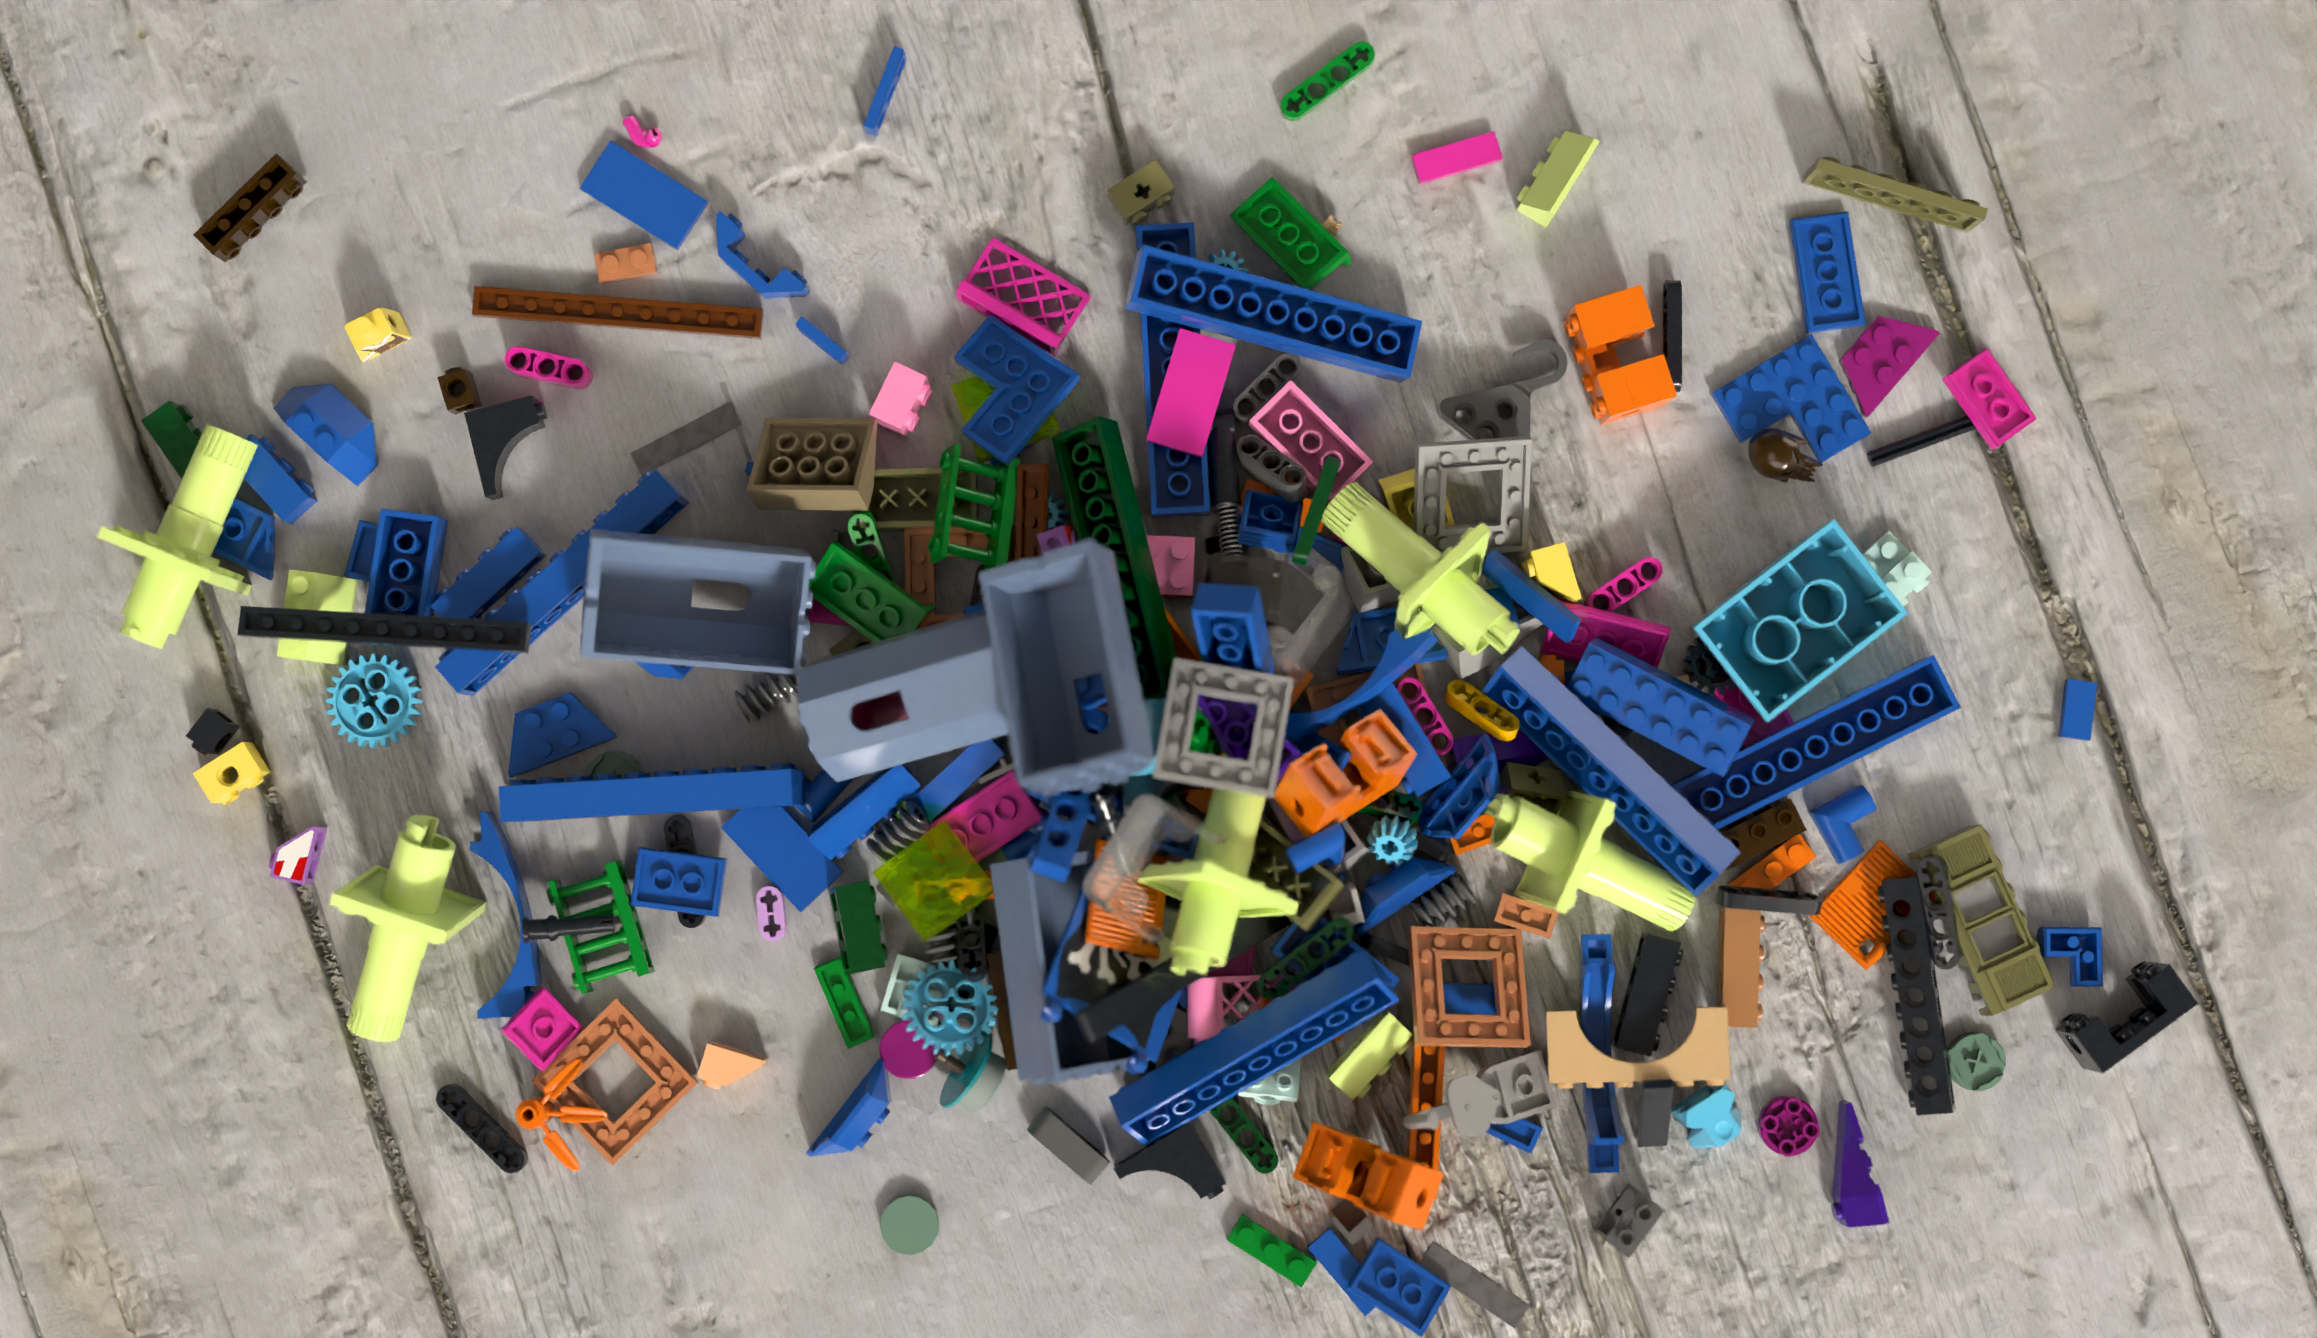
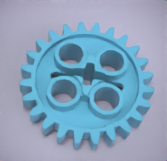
M371 654L369 662L366 656L360 655L359 664L354 660H348L349 670L344 667L338 668L342 674L341 678L332 676L331 679L337 685L335 688H327V691L333 694V698H328L325 702L333 704V708L328 710L326 714L336 716L330 723L331 726H342L337 733L338 735L344 736L349 733L347 742L354 743L358 739L359 747H365L368 741L370 748L377 749L379 742L382 747H389V738L393 742L399 743L400 737L398 733L409 735L410 733L406 726L417 725L412 716L422 714L421 711L415 709L416 704L423 703V700L415 698V694L421 692L422 688L412 686L418 678L415 676L407 677L411 670L409 667H403L399 670L401 666L400 660L395 659L390 664V656L384 655L380 661L378 654ZM379 674H383L385 684L382 688L377 689L375 678ZM363 678L365 679L367 689L361 683ZM357 688L360 697L356 703L352 704L349 694L353 689ZM372 696H377L379 698L375 701L377 707L370 706V703L373 702ZM393 699H397L399 702V710L395 714L389 711V704ZM370 713L374 718V723L367 729L364 726L363 720ZM381 713L386 716L387 724H384Z
M953 960L950 961L948 968H945L942 962H938L936 970L928 964L925 969L926 975L918 971L915 976L916 980L910 979L908 987L911 990L904 991L903 997L907 1000L901 1004V1009L907 1010L903 1014L902 1020L911 1021L906 1031H916L913 1041L922 1038L925 1040L923 1049L931 1044L934 1045V1054H937L940 1048H944L946 1056H949L952 1049H955L957 1055L960 1056L963 1052V1046L969 1052H972L974 1042L981 1046L984 1041L983 1036L989 1037L992 1031L988 1026H994L996 1023V1019L992 1015H996L998 1008L991 1005L995 1003L997 996L988 995L993 986H983L982 983L985 977L978 982L966 980L962 976L960 967L959 969L955 968ZM974 967L970 971L976 972V968ZM936 988L942 993V997H933L928 990ZM965 990L969 992L971 999H962L958 991ZM926 1004L927 1006H929V1007H931V1008L926 1009V1008H924L923 1005ZM946 1004H950V1005H951V1009L954 1010V1011H953V1012H949V1011H948V1007L945 1006V1005H946ZM970 1007L975 1008L976 1011L973 1012L972 1010H970V1009H968V1008H970ZM937 1017L941 1021V1025L932 1026L927 1018ZM963 1018L968 1020L971 1027L962 1028L957 1023V1019Z

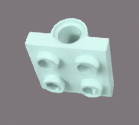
M898 953L881 1011L902 1018L903 1014L907 1012V1010L901 1009L902 1002L907 1000L903 997L905 990H911L908 987L910 979L916 980L915 976L918 971L926 975L925 969L928 964L934 970H936L937 965L925 963L926 961ZM931 988L928 990L931 996L936 998L942 997V993L938 989ZM926 1004L923 1005L924 1008H926V1009L931 1008V1007L927 1006ZM937 1017L927 1018L932 1026L938 1025L939 1019Z
M1301 1058L1238 1093V1096L1252 1097L1257 1103L1264 1105H1276L1281 1101L1297 1102Z

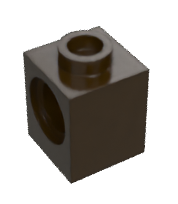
M462 367L450 368L445 371V375L437 377L447 410L456 415L482 406L473 374L467 369H462ZM464 382L465 389L463 393L455 396L453 392L455 385Z

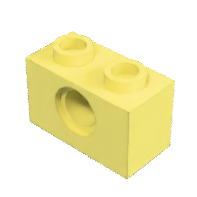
M241 742L194 772L193 775L211 803H223L226 805L236 800L240 796L238 792L246 787L252 789L264 781L263 776L270 773V770L252 742ZM232 768H236L238 778L232 783L229 779V772Z

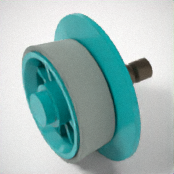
M983 1036L984 1041L981 1046L974 1042L973 1051L969 1052L966 1049L959 1060L952 1055L946 1056L942 1048L937 1052L935 1059L952 1069L940 1094V1105L942 1107L949 1108L958 1103L969 1114H973L981 1109L993 1096L1005 1074L1007 1060L991 1052L992 1039L990 1037Z

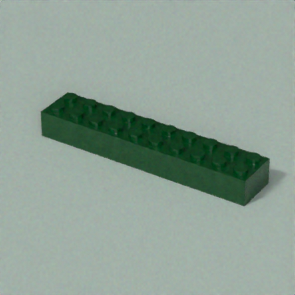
M1097 416L1051 437L1077 543L1091 539L1113 551L1142 699L1167 698L1174 658H1177L1118 423L1117 421Z

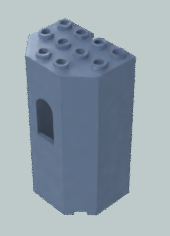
M590 529L589 542H591V545L588 547L581 621V657L798 675L800 667H805L807 650L804 649L803 638H808L810 621L807 620L805 609H811L813 591H810L809 579H814L816 562L813 561V557L810 556L806 549ZM693 580L741 583L750 591V602L744 609L738 611L691 607Z
M1089 539L1043 553V556L1036 559H1023L980 572L979 577L1018 785L1030 789L1031 792H1041L1043 796L1082 789L1083 792L1100 789V784L1124 783L1128 781V776L1136 775L1155 763L1113 551ZM1101 673L1110 720L1108 727L1102 733L1090 734L1084 726L1075 681Z
M986 609L827 656L798 670V717L807 731L808 747L811 753L815 755L816 761L836 782L1009 734ZM900 691L909 719L870 730L860 729L854 724L851 711L856 703Z
M1095 850L1075 853L1065 882L1030 871L1033 860L1029 858L990 864L1019 1080L1031 1079L1032 1085L1066 1082L1073 1077L1074 1079L1092 1077L1094 1074L1115 1073V1070L1124 1071L1126 1070L1129 1058L1135 1051L1109 1034L1087 1043L1074 1017V1013L1064 1007L1061 1018L1058 1021L1052 1020L1051 1023H1047L1040 1017L1043 1008L1049 1001V998L1040 992L1093 860Z

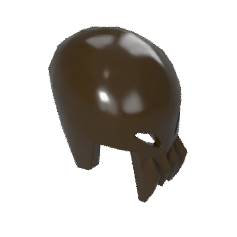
M1777 428L1764 429L1756 433L1749 441L1748 456L1751 465L1763 477L1787 483L1789 478L1815 482L1813 478L1809 477L1814 476L1811 472H1816L1813 467L1823 466L1822 463L1800 453L1798 444L1806 445L1807 440ZM1792 451L1795 454L1797 462H1795V460L1792 458Z

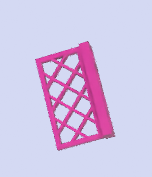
M993 237L965 280L961 281L956 290L957 300L986 317L991 314L1053 357L1060 350L1062 342L1091 299V295ZM994 248L1005 254L1006 263L991 266L989 255ZM986 261L987 267H982ZM1020 265L1028 267L1031 277L1015 280L1012 267ZM1008 268L1012 281L996 284L993 271ZM989 272L991 286L981 288L972 283L976 275ZM1043 280L1053 282L1056 292L1040 295L1037 282ZM1033 283L1036 296L1020 299L1017 286ZM1014 288L1016 300L1004 302L999 299L997 290ZM1073 294L1081 299L1077 307L1065 310L1062 296ZM1058 297L1061 311L1045 314L1042 300ZM1038 302L1041 315L1029 317L1024 314L1023 304ZM1072 314V316H1071L1070 319L1068 320V319H1067V315ZM1063 317L1065 327L1060 334L1049 329L1047 319Z

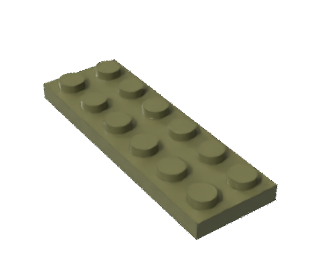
M1832 157L1818 158L1805 172L1802 182L1966 233L1983 222L1988 208L1981 207L1980 203L1975 200L1963 199L1961 201L1952 198V195L1945 191L1931 192L1925 190L1921 184L1898 182L1892 175H1875L1869 173L1867 168L1858 165L1845 166L1840 164L1838 159Z

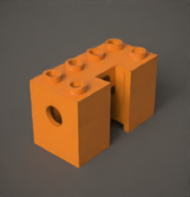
M1641 285L1579 303L1571 308L1565 316L1566 320L1563 321L1564 329L1567 336L1573 339L1575 348H1572L1573 357L1577 365L1581 364L1584 375H1581L1582 385L1586 392L1590 391L1593 401L1590 403V409L1594 419H1599L1600 425L1665 406L1677 396L1664 354L1620 367L1614 346L1645 337L1644 331L1655 326Z
M1381 708L1345 731L1338 746L1351 753V758L1343 771L1339 769L1327 754L1326 750L1328 747L1324 743L1289 764L1274 793V799L1305 838L1336 822L1340 823L1397 787L1417 756L1416 751Z
M1313 1121L1292 1178L1328 1194L1354 1202L1355 1206L1391 1222L1423 1230L1444 1173L1410 1158L1382 1150L1381 1146L1346 1131Z

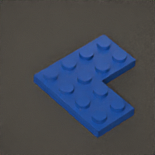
M990 314L954 356L956 363L995 388V391L961 429L963 436L1008 466L1081 380L1080 375Z
M1812 334L1711 393L1712 398L1740 443L1789 414L1820 463L1871 434V431Z

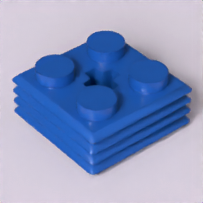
M1247 490L1237 542L1248 547L1273 549L1278 553H1294L1298 539L1303 500L1300 502H1289L1278 495Z

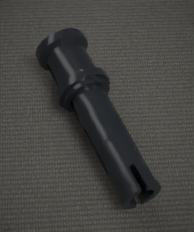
M1103 787L1091 792L1088 796V802L1094 807L1097 815L1095 817L1096 825L1104 831L1117 873L1126 875L1135 870V864L1120 825L1122 814L1116 808L1114 790L1109 787Z
M614 913L557 919V916L548 915V918L532 920L528 917H523L524 943H530L531 940L537 939L555 941L559 936L615 932Z

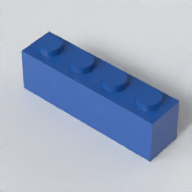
M516 527L513 530V528H510L499 537L500 542L493 549L488 548L478 556V563L471 569L468 567L457 575V582L450 588L446 587L437 593L434 597L436 601L431 607L440 617L478 619L546 556L545 552L523 529Z

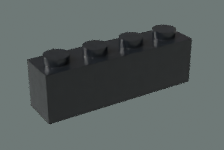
M1641 933L1612 1046L1651 1057L1652 1051H1657L1660 1043V1035L1657 1034L1660 1023L1665 1022L1668 1013V1006H1665L1667 994L1671 995L1675 987L1676 979L1672 977L1674 968L1680 965L1683 956L1680 942L1648 933Z

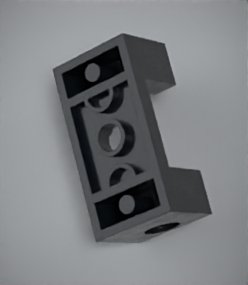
M2143 961L2131 969L2132 974L2125 978V980L2146 1008L2140 1007L2134 1010L2128 1016L2130 1020L2123 1025L2118 1024L2107 1029L2099 1017H2087L2080 1013H2071L2060 1021L2062 1025L2055 1031L2083 1069L2105 1073L2199 1004L2170 964Z

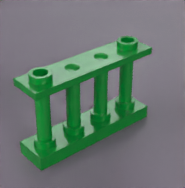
M956 443L945 449L940 457L939 464L940 468H942L935 526L933 536L928 544V551L931 553L930 563H937L945 559L947 554L980 561L985 566L984 571L1006 565L1017 490V465H1020V459L1014 458L1008 466L1002 462H999L997 466L961 458V444ZM958 469L992 477L996 481L994 493L989 494L957 486ZM954 497L989 505L990 509H992L991 520L985 522L952 514ZM955 526L985 533L988 537L987 549L981 550L949 542L950 527Z
M621 860L604 864L606 871H603V875L562 887L560 880L548 882L550 887L547 889L548 900L552 906L555 905L559 919L614 913L616 916L620 915L623 927H620V931L579 943L577 935L564 936L575 971L572 973V980L577 990L580 989L581 994L593 992L591 982L626 971H637L638 977L655 972L636 907L630 906L632 894ZM604 886L612 888L614 899L611 900V903L573 915L570 914L566 898ZM624 942V944L628 943L631 951L628 959L587 971L583 954Z

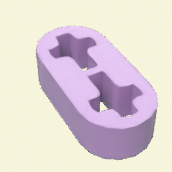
M776 886L763 887L756 895L759 932L765 940L777 941L783 938L787 932L784 895ZM769 890L772 895H777L778 900L773 902V912L769 911V904L767 902L763 903L762 900L763 897L767 896V891ZM770 915H774L775 924H780L781 930L776 931V936H772V933L766 932L765 929L771 923Z

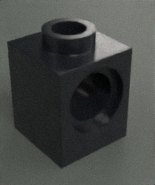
M207 708L187 733L186 737L193 741L191 746L201 754H220L240 726L218 709Z

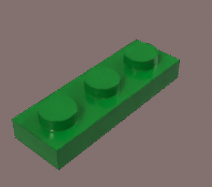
M1244 1214L1240 1215L1226 1238L1227 1241L1301 1288L1317 1264L1316 1260Z

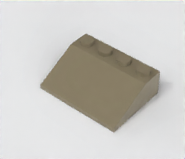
M766 418L747 486V491L757 509L868 511L874 488L877 437L876 418Z

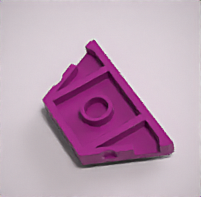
M1878 316L1839 360L1844 374L1849 378V386L1853 394H1856L1862 408L1860 411L1865 418L1869 417L1940 333L1937 330Z

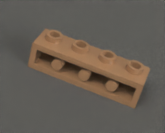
M1719 907L1716 1006H1727L1728 1027L1757 1028L1758 1021L1762 1020V1005L1758 1003V992H1762L1763 976L1759 974V962H1763L1764 947L1760 944V933L1764 932L1765 918L1764 915H1761V911Z

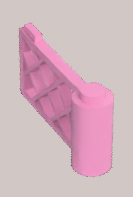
M1282 973L1272 980L1269 985L1266 983L1265 987L1274 988L1278 981L1283 978ZM1261 974L1202 977L1188 985V1038H1194V1044H1197L1219 1034L1224 1028L1223 1017L1229 1010L1239 1021L1256 1009L1259 1010L1263 995L1260 994L1255 1000L1246 990L1254 981L1259 980ZM1231 982L1238 989L1230 1001L1223 996L1222 983ZM1297 983L1288 989L1287 994L1295 990ZM1242 995L1252 1004L1244 1015L1233 1006Z

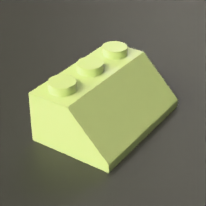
M1565 131L1561 139L1555 136L1547 149V152L1551 154L1546 163L1540 160L1532 173V176L1536 178L1532 186L1529 187L1525 184L1517 197V200L1521 202L1517 211L1546 228L1600 141L1569 131Z
M289 569L284 608L353 612L357 580ZM279 639L277 657L345 666L348 643Z
M1384 1009L1325 1074L1352 1100L1356 1096L1361 1099L1372 1087L1369 1082L1377 1074L1381 1077L1391 1067L1392 1063L1389 1060L1396 1053L1401 1055L1412 1044L1409 1039L1413 1034L1391 1013Z

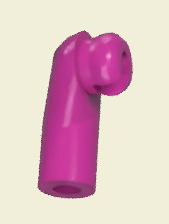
M634 115L622 121L635 145L648 148L660 145L662 134L657 128H653V130L642 129Z

